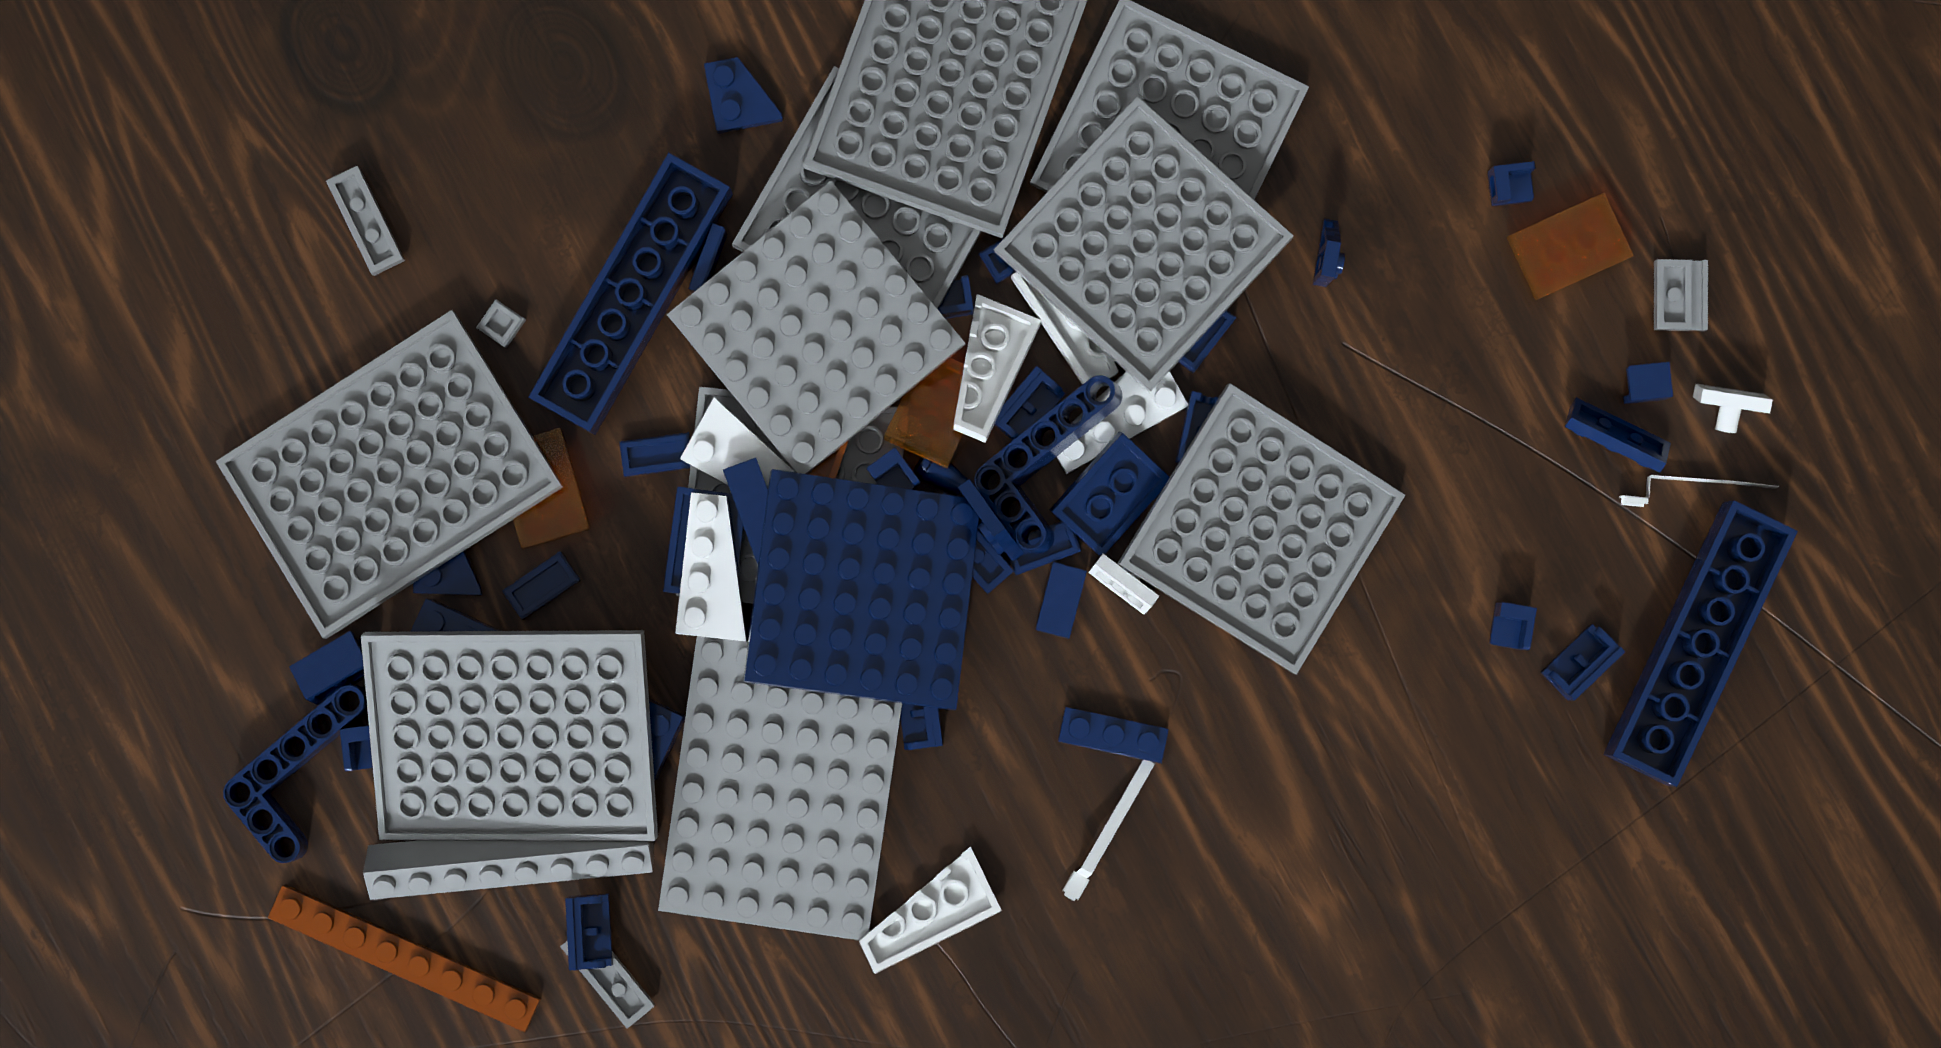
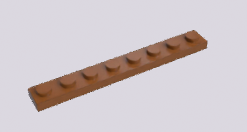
M286 884L282 885L268 916L269 919L523 1032L528 1030L542 999Z

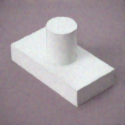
M1695 384L1693 398L1700 403L1720 406L1715 429L1728 433L1737 432L1741 409L1770 413L1773 399L1765 394Z
M1104 554L1101 555L1088 572L1143 615L1159 598V595L1140 582L1141 578L1120 567Z

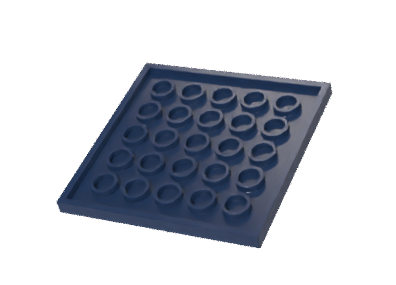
M772 469L769 477L743 682L956 710L979 516L965 497Z

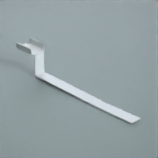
M1650 475L1647 477L1646 497L1621 495L1619 498H1621V505L1644 507V504H1648V498L1650 497L1651 478L1738 484L1776 489L1779 486L1730 480Z
M1143 760L1082 867L1077 872H1072L1062 892H1065L1064 896L1073 901L1075 899L1079 900L1090 881L1087 878L1092 875L1155 764L1153 762Z

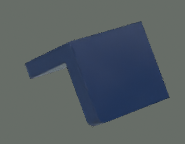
M1535 161L1493 166L1487 172L1492 206L1531 202L1534 199L1531 172L1536 169Z
M968 275L961 276V280L953 282L938 308L945 319L974 314Z
M1670 362L1631 365L1626 368L1629 395L1623 397L1624 404L1659 401L1673 397Z
M895 447L866 468L878 485L913 490L921 484Z
M1505 602L1495 603L1489 643L1519 650H1530L1537 608Z
M369 726L340 729L345 772L373 768Z

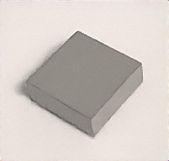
M495 299L476 328L507 348L526 319Z

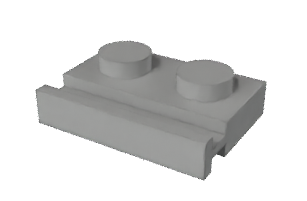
M1657 259L1654 261V330H1708V260Z

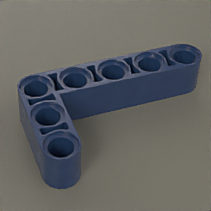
M1098 375L1090 378L976 471L974 482L977 490L1015 541L1028 551L1037 554L1048 551L1053 545L1054 533L1020 486L1118 408L1123 398L1120 386L1106 376ZM1103 386H1109L1111 393L1107 400L1098 402L1096 398L1097 391ZM1082 408V419L1076 424H1071L1069 415L1072 410ZM1054 429V441L1048 446H1043V434L1048 430ZM1026 451L1028 455L1027 463L1021 468H1016V456L1020 452ZM999 473L1000 484L997 488L989 490L988 480L990 476ZM1019 500L1021 504L1020 512L1018 515L1010 517L1008 514L1009 505L1013 501ZM1039 527L1042 535L1038 543L1030 545L1028 535L1032 529Z
M359 685L339 688L232 777L224 786L223 797L228 806L276 862L289 863L302 858L307 852L308 840L270 793L340 735V729L349 728L367 713L366 688ZM351 691L358 694L360 699L359 706L354 711L348 709L345 704V698ZM323 714H327L332 720V728L328 733H323L318 727L319 718ZM296 737H300L305 743V750L300 756H296L291 750V743ZM268 760L274 761L278 768L277 775L273 779L268 778L264 773V765ZM242 782L248 785L250 789V796L247 801H242L237 796V788ZM262 810L269 811L273 817L272 825L268 829L264 828L259 822V815ZM285 837L291 838L295 843V851L291 856L286 855L281 849V843Z

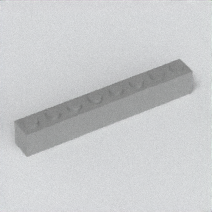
M416 840L368 845L363 875L369 898L373 900L653 872L655 845L654 841Z

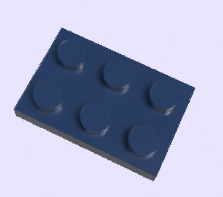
M1118 432L1049 510L1101 557L1102 554L1105 555L1157 497L1170 477L1124 433Z
M677 486L663 592L680 594L691 492L728 497L737 570L739 571L744 527L731 493Z

